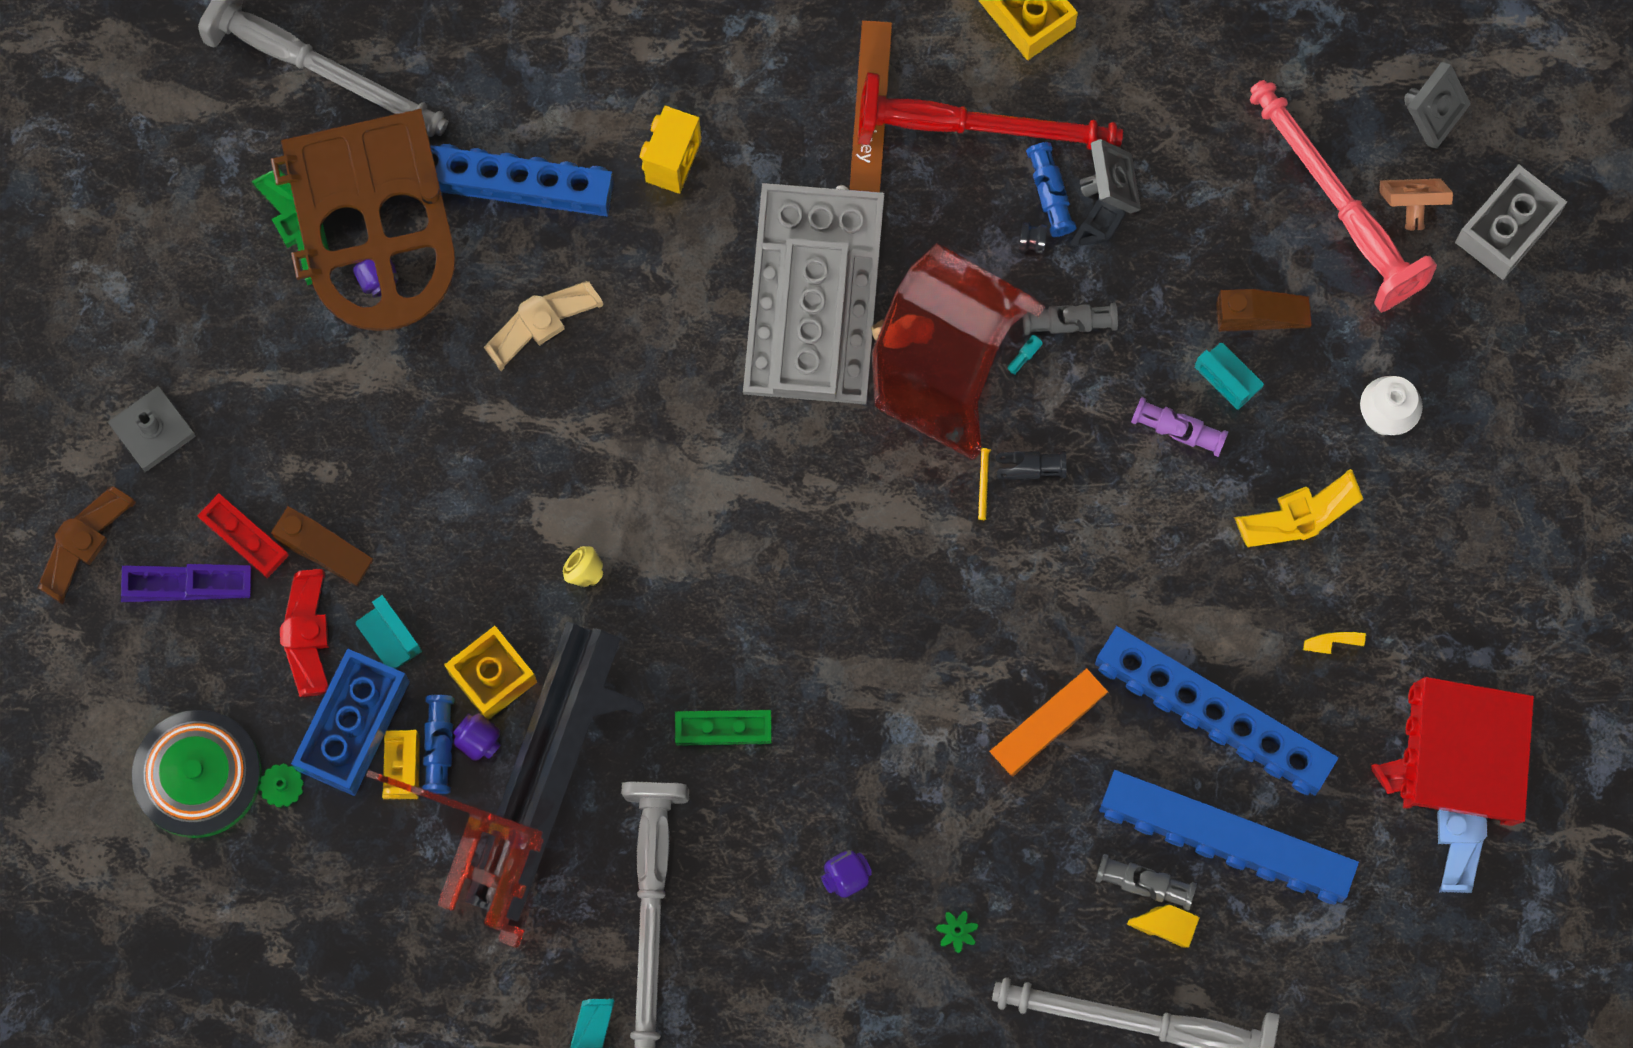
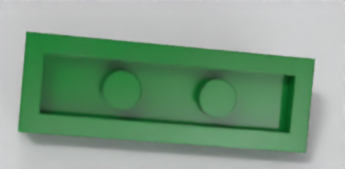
M771 710L675 712L676 745L772 744Z

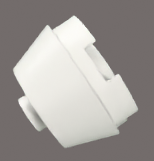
M1380 377L1372 381L1365 388L1361 396L1360 407L1365 422L1372 430L1382 435H1399L1408 432L1418 423L1422 414V400L1419 392L1411 382L1402 377Z

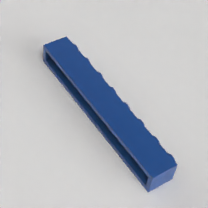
M1114 770L1099 809L1100 812L1105 813L1104 818L1119 824H1122L1123 821L1135 825V830L1147 835H1153V832L1166 836L1165 841L1176 846L1190 845L1196 848V853L1204 857L1214 858V855L1227 859L1226 864L1233 868L1244 870L1245 867L1256 870V875L1265 880L1275 881V878L1285 881L1288 883L1287 887L1294 891L1305 893L1306 890L1318 894L1317 898L1329 904L1335 905L1337 901L1342 903L1347 898L1359 864L1358 861L1117 770Z

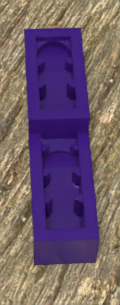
M251 565L122 566L121 602L250 598Z

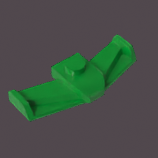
M279 168L280 176H285ZM273 170L252 180L253 186L281 214L273 218L272 221L286 247L289 248L297 244L298 251L305 250L290 183L276 185ZM322 223L320 231L323 246L326 250L329 251ZM302 258V268L303 270H307V260L306 258ZM311 277L305 278L307 285L313 284Z

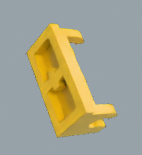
M417 730L386 731L384 735L382 798L419 799L420 735Z

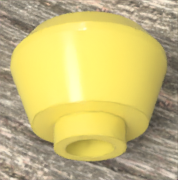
M582 546L570 555L563 567V576L566 582L587 587L589 585L594 586L600 581L603 576V563L593 547Z

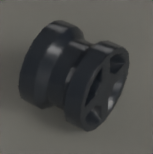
M1023 222L1019 252L1033 250L1036 254L1043 255L1047 225L1041 224L1036 227L1032 226L1029 222Z

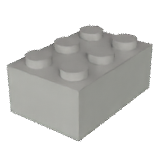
M1518 164L1463 227L1455 243L1504 280L1561 214L1567 201Z

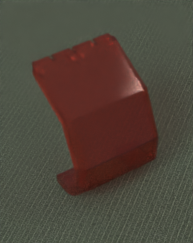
M936 243L911 265L897 288L872 350L875 406L885 414L900 420L913 429L974 460L982 450L978 400L997 349L1015 322L1027 312L1039 318L1045 306L1026 292L943 245Z

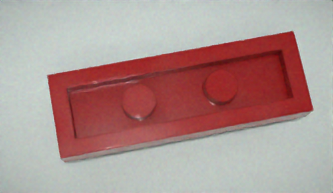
M219 493L197 515L204 524L266 578L289 556L283 548Z

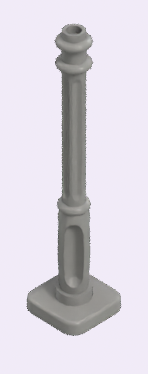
M212 0L200 19L198 30L202 41L213 48L221 42L225 33L229 34L232 32L256 49L282 61L294 64L299 69L305 67L395 114L422 109L429 137H433L435 134L442 136L448 125V120L444 119L442 111L434 113L427 109L426 103L422 102L418 105L313 51L310 44H304L297 37L279 26L253 14L243 12L241 8L242 0Z
M623 782L622 796L626 801L638 802L639 809L642 810L637 843V874L639 884L637 896L641 898L636 1025L635 1031L631 1032L630 1037L635 1040V1048H655V1040L661 1037L656 1032L661 899L665 897L664 886L669 859L667 811L671 810V803H687L689 801V789L687 785L679 783Z

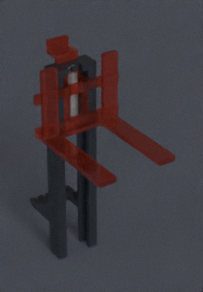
M567 622L497 815L368 770L366 775L372 779L470 814L438 906L453 911L465 879L473 880L465 902L486 909L488 913L484 921L485 925L501 930L499 942L514 948L519 947L525 930L508 924L509 920L519 921L592 717L618 710L634 714H641L644 711V704L604 687L621 638L594 628L593 631L585 629L571 622ZM482 832L489 834V837L476 868L471 866V862Z

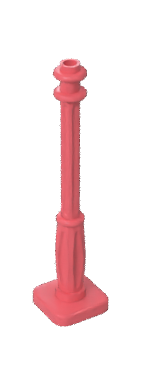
M1265 80L1256 83L1250 90L1252 93L1251 103L1261 105L1263 108L1262 118L1272 120L1339 210L1338 218L1342 220L1360 251L1384 277V282L1381 284L1374 301L1378 310L1385 312L1426 287L1437 267L1432 257L1425 256L1411 265L1409 262H1405L1384 228L1366 210L1360 200L1353 199L1286 109L1287 99L1276 96V84L1272 82L1267 83Z

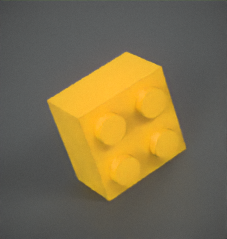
M664 106L661 115L657 114L653 120L651 132L654 133L650 142L645 141L641 149L640 158L643 159L642 170H644L647 183L680 194L702 141L700 120L697 116Z
M496 626L492 627L444 664L450 676L478 711L488 720L537 683L534 673Z

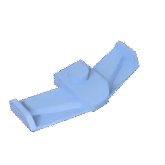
M1439 810L1437 812L1438 844H1450L1439 892L1472 893L1483 840L1487 837V820L1485 817Z

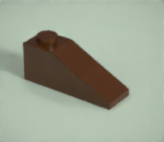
M1256 289L1220 290L1216 302L1219 332L1311 328L1308 296Z
M287 506L271 532L277 543L357 587L374 561L373 558L330 530Z

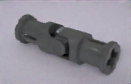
M1116 303L1103 307H1091L1090 304H1083L1079 306H1049L1046 310L1023 308V329L1025 335H1030V332L1049 331L1051 334L1075 331L1091 332L1092 328H1111L1112 331L1118 329ZM1060 315H1063L1062 322L1058 318Z
M1103 854L1095 882L1099 883L1103 880L1119 885L1121 890L1141 896H1150L1155 901L1161 903L1165 900L1181 905L1186 911L1190 909L1197 885L1194 882L1187 884L1171 879L1169 874H1157L1154 870L1132 862L1127 865L1109 859L1107 854ZM1140 873V878L1135 885L1133 877Z

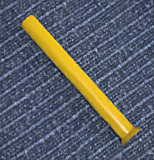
M980 448L981 468L978 519L986 520L988 461L991 449Z

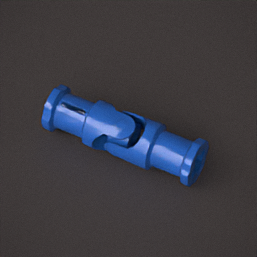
M1042 142L1029 147L1026 153L1028 158H1031L1035 171L1033 178L1043 212L1047 213L1051 228L1049 230L1051 236L1059 237L1075 231L1076 224L1071 220L1068 210L1070 202L1065 191L1060 169L1058 166H1055L1051 153L1053 150L1050 142Z
M429 695L426 697L429 711L428 722L425 723L424 748L426 751L423 757V765L426 766V776L422 792L427 794H449L451 787L448 786V767L452 766V754L450 751L453 739V724L450 723L451 705L454 704L455 698L448 695Z

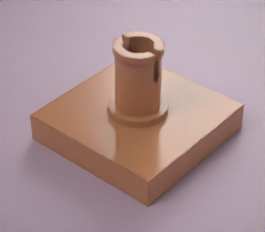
M1441 178L1380 180V194L1390 206H1406L1405 229L1415 231V227H1417V230L1425 229V205L1452 204L1453 192Z

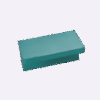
M1219 343L1210 352L1205 350L1197 358L1194 367L1237 410L1260 391L1264 385L1223 343Z
M381 595L372 601L375 609L357 620L356 626L383 664L397 670L422 651L384 596Z

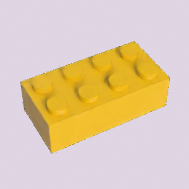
M978 0L1027 61L1073 30L1076 26L1078 12L1068 0Z

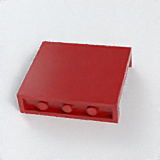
M1428 677L1414 682L1408 694V702L1411 704V715L1406 723V734L1409 735L1408 748H1406L1403 756V764L1406 767V777L1401 785V797L1404 798L1403 808L1408 809L1413 806H1420L1500 820L1501 825L1514 826L1525 822L1534 696Z

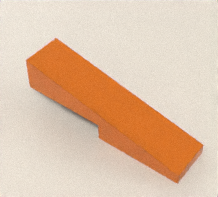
M1086 668L989 752L1011 776L1016 775L1060 734L1062 735L1101 700L1108 691Z

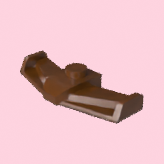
M110 486L76 517L65 520L55 533L56 543L37 589L63 604L79 561L81 560L89 566L108 541L100 532L130 506L133 507L136 502L117 488Z

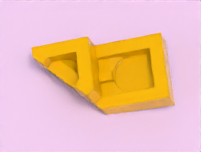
M1334 632L1317 635L1304 641L1303 650L1331 654L1332 642L1364 646L1366 633Z
M1165 905L1153 908L1150 912L1128 920L1127 925L1149 935H1157L1183 948H1189L1199 917L1175 906Z

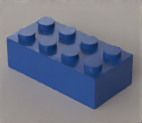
M347 648L291 763L293 767L300 773L355 796L410 683L406 674Z

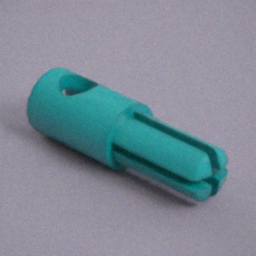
M1032 335L1019 350V354L1007 369L1011 373L1016 374L1024 363L1030 360L1043 342L1035 335Z

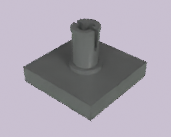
M1444 62L1440 63L1421 90L1411 88L1409 90L1410 93H1407L1405 96V105L1408 106L1407 108L1427 146L1435 149L1440 146L1471 105L1452 65Z
M1102 139L1092 142L1091 149L1095 175L1080 180V185L1083 186L1080 187L1083 195L1090 197L1099 193L1101 201L1130 214L1140 211L1141 206L1132 154Z
M159 386L108 421V424L144 472H147L196 437Z

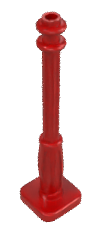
M870 72L867 73L862 88L857 143L861 145H869L876 125L882 126L883 123L923 131L963 133L966 129L1086 143V147L1089 150H1092L1091 143L1100 139L1117 147H1120L1122 143L1123 130L1118 129L1115 122L1109 123L1108 127L1098 126L1096 120H1091L1088 125L970 112L967 111L965 106L957 107L927 100L886 99V95H879V74Z

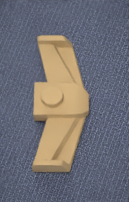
M588 281L543 297L532 296L519 305L518 312L484 348L499 370L502 371L504 366L532 337L540 346L565 329L560 321L561 319L595 307H602L603 302Z

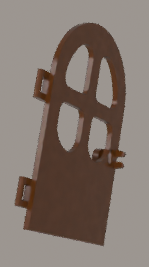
M422 109L281 140L284 156L272 158L271 164L276 185L287 183L291 185L305 250L291 253L296 279L300 280L311 277L314 289L325 307L340 320L361 329L375 331L399 329L413 324L428 315L441 302L451 285L455 270V252ZM286 164L288 175L280 176L278 165ZM395 195L414 197L424 204L428 225L422 231L389 238L384 234L380 218L382 204L388 198ZM422 198L425 201H432V204L425 203ZM342 207H351L360 211L365 219L368 241L363 245L337 251L326 250L323 246L320 232L326 217ZM431 247L436 252V265L428 285L417 296L410 298L400 296L397 292L392 271V256L402 252ZM306 258L308 269L301 271L299 259ZM369 259L375 264L382 297L379 303L372 307H360L344 298L334 287L330 277L331 272L337 267Z

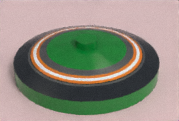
M190 710L177 713L157 724L141 742L132 767L133 790L143 812L165 831L188 838L216 835L240 821L250 810L258 795L261 784L260 778L262 776L260 755L249 734L231 718L207 710Z

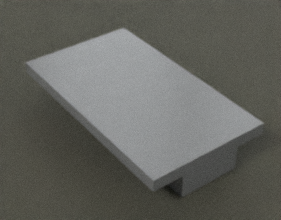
M762 183L743 385L744 395L855 404L867 403L872 344L871 327L874 321L884 193Z

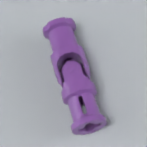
M1141 397L1131 421L1134 424L1140 422L1155 428L1156 433L1168 434L1174 440L1194 447L1198 445L1213 451L1214 456L1219 457L1229 432L1226 430L1220 432L1205 426L1203 421L1185 414H1176L1171 408L1165 407L1162 409L1147 403L1143 397ZM1188 422H1191L1193 426L1192 434L1184 438L1183 435L1189 426Z

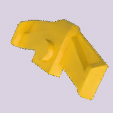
M1349 469L1344 475L1314 497L1311 496L1309 488L1303 487L1277 498L1281 507L1280 511L1234 518L1247 547L1298 539L1304 541L1318 535L1323 528L1362 501L1363 496L1353 470Z

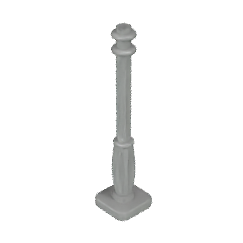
M1004 978L1002 983L995 982L992 1001L998 1002L999 1009H1004L1006 1004L1019 1006L1021 1014L1026 1013L1027 1009L1159 1036V1040L1162 1042L1166 1041L1185 1048H1274L1279 1022V1014L1268 1012L1262 1022L1261 1031L1255 1029L1248 1031L1204 1018L1170 1015V1013L1158 1016L1031 989L1032 985L1030 982H1025L1023 987L1010 985L1011 980L1009 978Z

